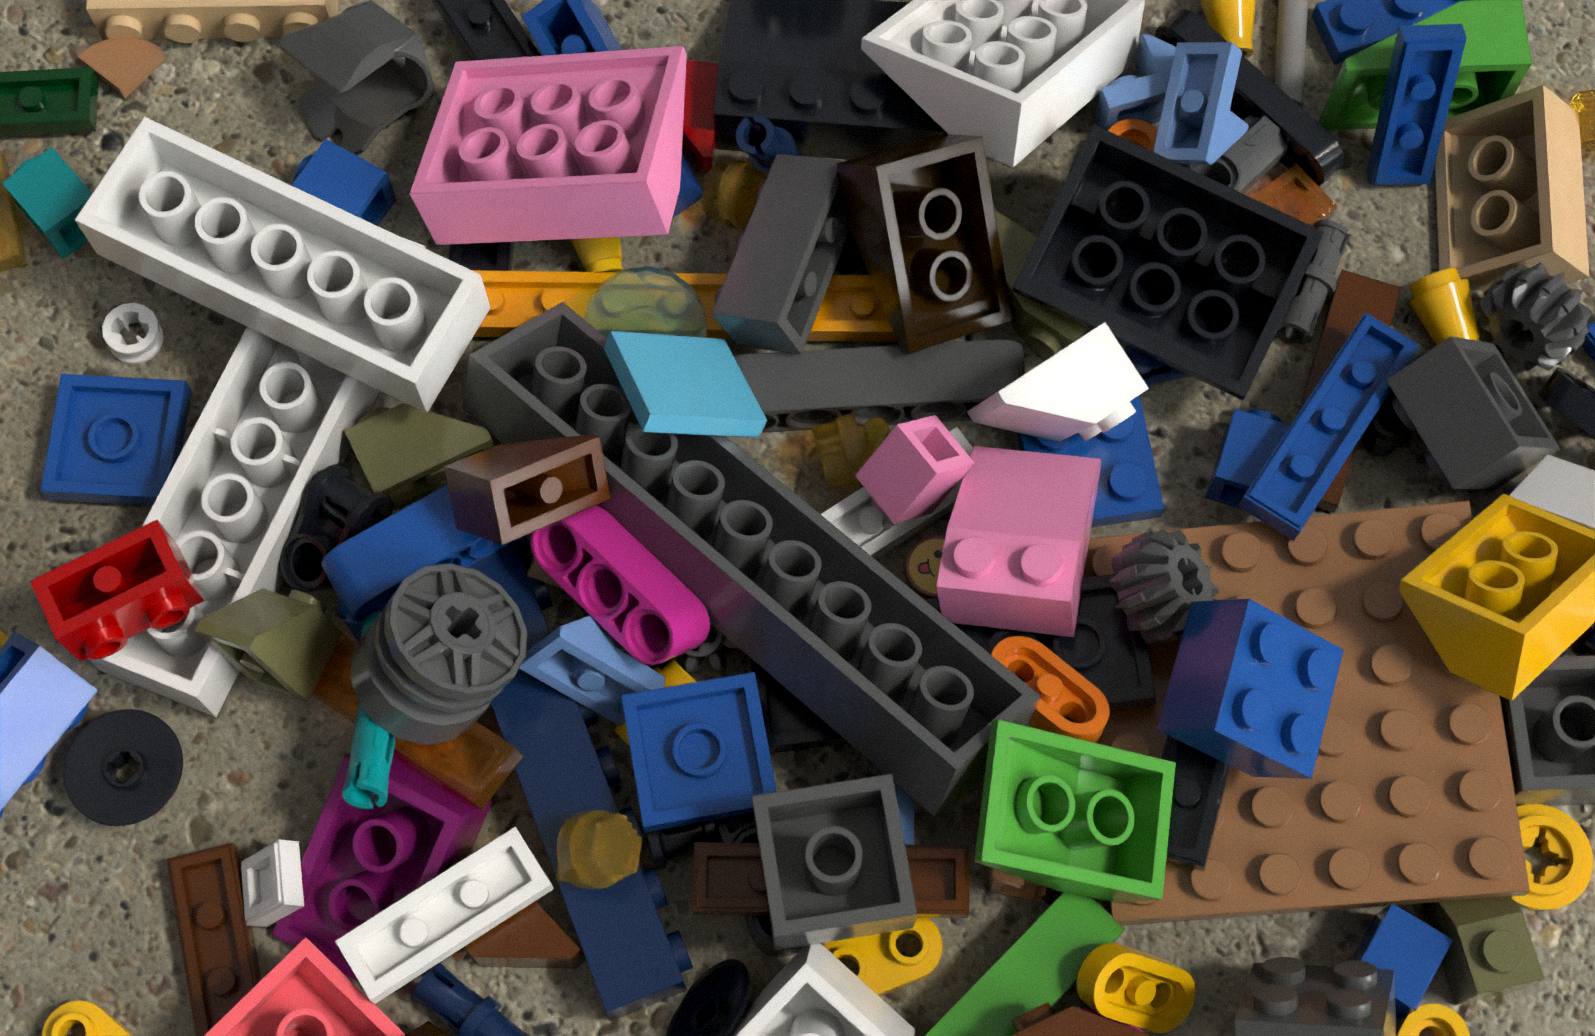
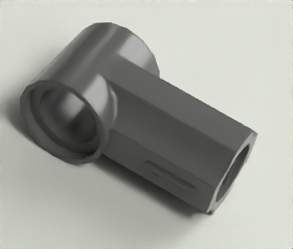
M1249 115L1243 120L1249 125L1247 132L1212 165L1188 164L1187 168L1245 194L1285 157L1289 146L1281 135V128L1266 116L1259 118Z

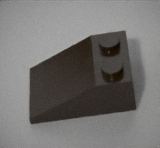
M939 134L837 163L848 227L903 353L917 352L1012 320L983 136Z

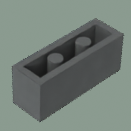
M776 154L767 178L762 181L759 187L758 201L747 228L738 239L736 255L725 282L719 287L715 296V307L712 315L737 346L802 355L850 231L837 169V163L842 162V160Z

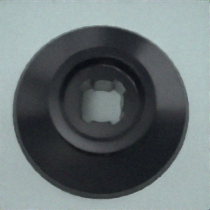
M135 709L112 711L92 720L72 741L63 767L65 789L76 809L92 821L108 826L132 825L156 814L172 798L182 776L183 753L176 734L159 717ZM129 759H135L136 763L140 765L139 772H135L132 777L127 779V783H121L120 779L116 777L117 770H121L125 764L129 763Z
M728 959L707 970L686 993L672 1016L666 1036H731L742 1017L753 1004L749 1001L751 980L745 965L737 959Z

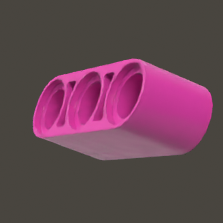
M595 505L532 532L531 549L535 560L541 568L641 663L649 665L663 663L699 647L706 640L710 631V618L701 600L605 509Z

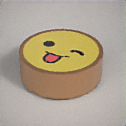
M931 536L920 540L911 548L906 559V583L909 588L923 599L938 597L936 584L945 541L943 536Z

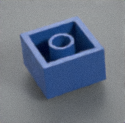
M1251 599L1191 602L1157 730L1252 777L1312 779L1344 650Z

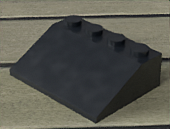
M731 0L719 60L713 113L716 149L744 152L736 142L738 125L743 119L748 117L757 126L753 116L757 114L765 116L774 126L783 128L790 133L796 143V149L806 157L850 160L935 135L948 134L861 49L862 38L909 2L882 0Z
M1094 124L1012 291L1091 329H1095L1106 322L1118 342L1243 401L1324 231Z

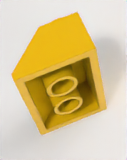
M1502 494L1402 578L1399 592L1450 673L1478 685L1485 691L1498 694L1512 701L1595 622V531Z

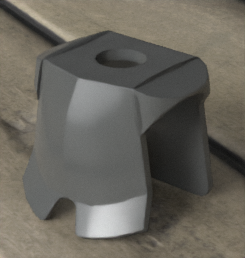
M372 0L350 6L340 14L283 36L279 41L282 51L321 80L299 99L301 109L311 132L316 139L324 141L336 131L341 130L343 138L339 146L355 155L365 152L381 130L408 110L421 106L435 95L430 68L419 35Z

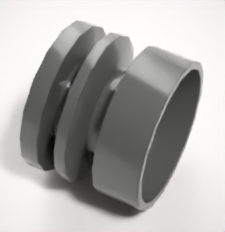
M451 563L425 566L402 581L383 611L376 617L352 653L350 679L358 703L376 725L398 739L424 745L452 741L475 724L486 711L491 701L515 677L526 657L527 629L517 604L500 584L483 573Z

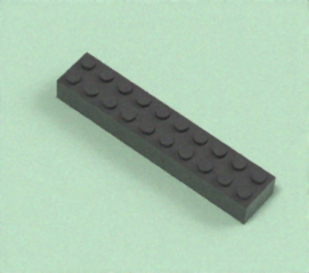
M564 302L559 303L469 355L462 409L503 444L589 434L600 436L611 499L597 505L608 511L701 600L707 609L710 623L884 774H892L893 781L934 817L985 774L991 721L999 719L1023 726L1028 725L1041 698L1037 692L729 438L713 435L643 432L604 350L607 338Z

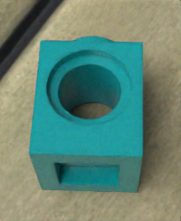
M52 147L38 157L23 162L12 176L2 182V185L21 212L62 259H65L88 242L75 219L93 193Z

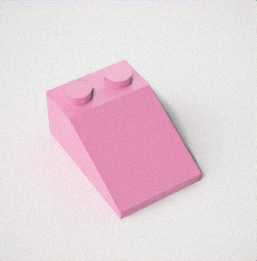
M973 446L970 458L975 464L963 477L944 541L936 584L941 614L956 624L1074 637L1101 459Z

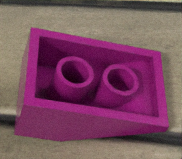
M395 750L388 779L387 802L383 806L378 807L375 804L376 794L374 793L373 809L357 808L351 806L343 799L342 792L349 767L350 754L344 756L301 862L304 907L278 920L272 933L273 936L294 947L306 937L343 974L358 981L357 977L335 941L470 856L492 804V801Z

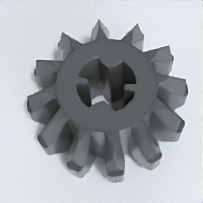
M1541 262L1532 268L1518 264L1513 269L1507 270L1485 291L1484 297L1479 302L1482 314L1477 323L1483 329L1490 332L1487 342L1498 345L1504 351V361L1514 357L1519 360L1526 371L1531 370L1537 365L1549 371L1555 365L1561 364L1569 355H1573L1584 343V337L1589 333L1586 325L1592 311L1579 303L1583 290L1570 289L1564 283V272L1551 276Z
M1162 529L1155 533L1153 531L1146 532L1132 538L1131 543L1122 546L1121 553L1111 558L1112 568L1116 575L1109 580V584L1117 592L1119 599L1115 608L1123 609L1127 615L1129 631L1139 630L1147 644L1155 642L1165 644L1171 641L1181 642L1191 602L1213 601L1212 597L1219 593L1218 588L1211 582L1209 576L1212 566L1205 565L1201 559L1199 544H1189L1187 537L1181 530L1167 532Z

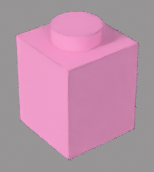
M933 415L897 424L855 476L871 495L874 505L887 515L893 524L933 513L975 462L939 418Z

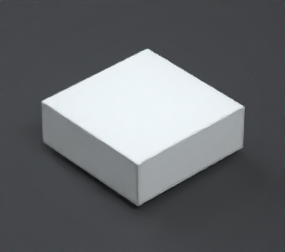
M278 839L242 861L244 914L247 926L268 927L304 907L299 841Z

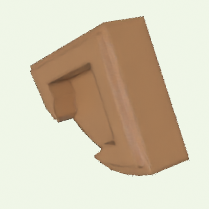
M140 38L106 39L88 47L77 56L83 67H92L97 78L124 99L166 60L160 47Z
M994 868L990 869L986 886L990 892L1047 906V903L1051 904L1054 893L1052 888Z

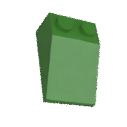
M1522 0L1459 1L1414 24H1462L1467 39L1447 118L1513 96L1532 65ZM1397 33L1345 59L1319 118V124L1326 130L1376 129Z
M999 719L991 721L974 862L1058 891L1109 902L1162 900L1176 762Z

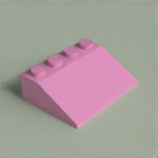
M674 46L455 62L409 193L435 244L450 245L668 235L681 181L687 58L684 47Z

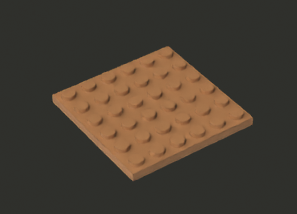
M1469 501L1310 516L1294 541L1262 521L1166 530L1167 532L1181 530L1187 537L1189 544H1199L1201 559L1205 565L1212 566L1209 576L1211 582L1219 591L1212 599H1251L1340 647L1344 651L1312 779L1252 777L1231 766L1205 871L1166 861L1162 900L1111 902L1112 917L1121 926L1389 906L1391 903L1405 905L1525 896L1528 894L1530 889L1500 696L1485 691L1478 685L1450 673L1399 592L1402 578L1472 520ZM1144 533L1089 538L1083 578L1115 574L1111 558L1121 553L1122 546L1131 543L1132 538ZM1171 641L1165 644L1161 642L1148 644L1156 695L1155 705L1110 710L1107 724L1096 743L1161 759L1167 735L1158 731L1157 728L1181 642Z

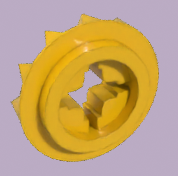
M1543 804L1517 806L1523 850L1526 851L1531 848L1535 839L1539 836L1538 843L1541 844L1542 855L1552 858V862L1561 864L1543 868L1539 871L1537 879L1534 880V874L1531 873V863L1525 860L1530 891L1525 896H1512V899L1527 907L1528 911L1558 910L1575 901L1590 882L1593 872V853L1590 842L1579 824L1559 809Z

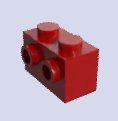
M158 519L30 580L55 639L80 662L87 658L97 660L111 656L127 644L128 638L151 627L161 629L174 625L189 614V608L204 601L178 544Z

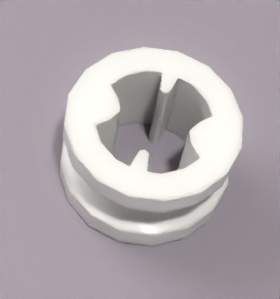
M138 303L122 304L112 309L105 317L102 325L103 338L112 354L124 363L139 364L152 359L159 352L163 343V330L153 311L145 305ZM139 322L144 332L147 333L146 337L143 339L137 335L138 343L127 345L120 332L122 329L130 332L128 325Z

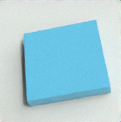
M610 331L604 350L643 432L760 437L767 419L725 339Z

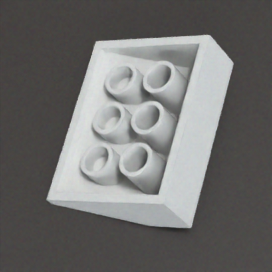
M912 0L862 38L861 49L948 134L983 136L986 158L992 162L1005 164L1013 168L1099 94L1102 87H1106L1135 62L1145 0Z

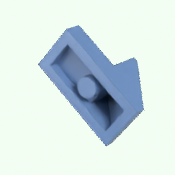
M1149 34L1141 35L1134 62L1139 78L1135 75L1123 76L1112 81L1106 87L1101 88L1094 116L1097 126L1108 131L1115 123L1125 119H1140L1150 124L1160 122L1176 50L1175 46Z
M1232 42L1177 43L1153 152L1178 164L1212 165L1247 132L1249 125L1230 111L1243 52Z
M591 615L560 626L526 651V657L519 668L619 726L626 722L621 695L665 687V676L616 648L615 639Z

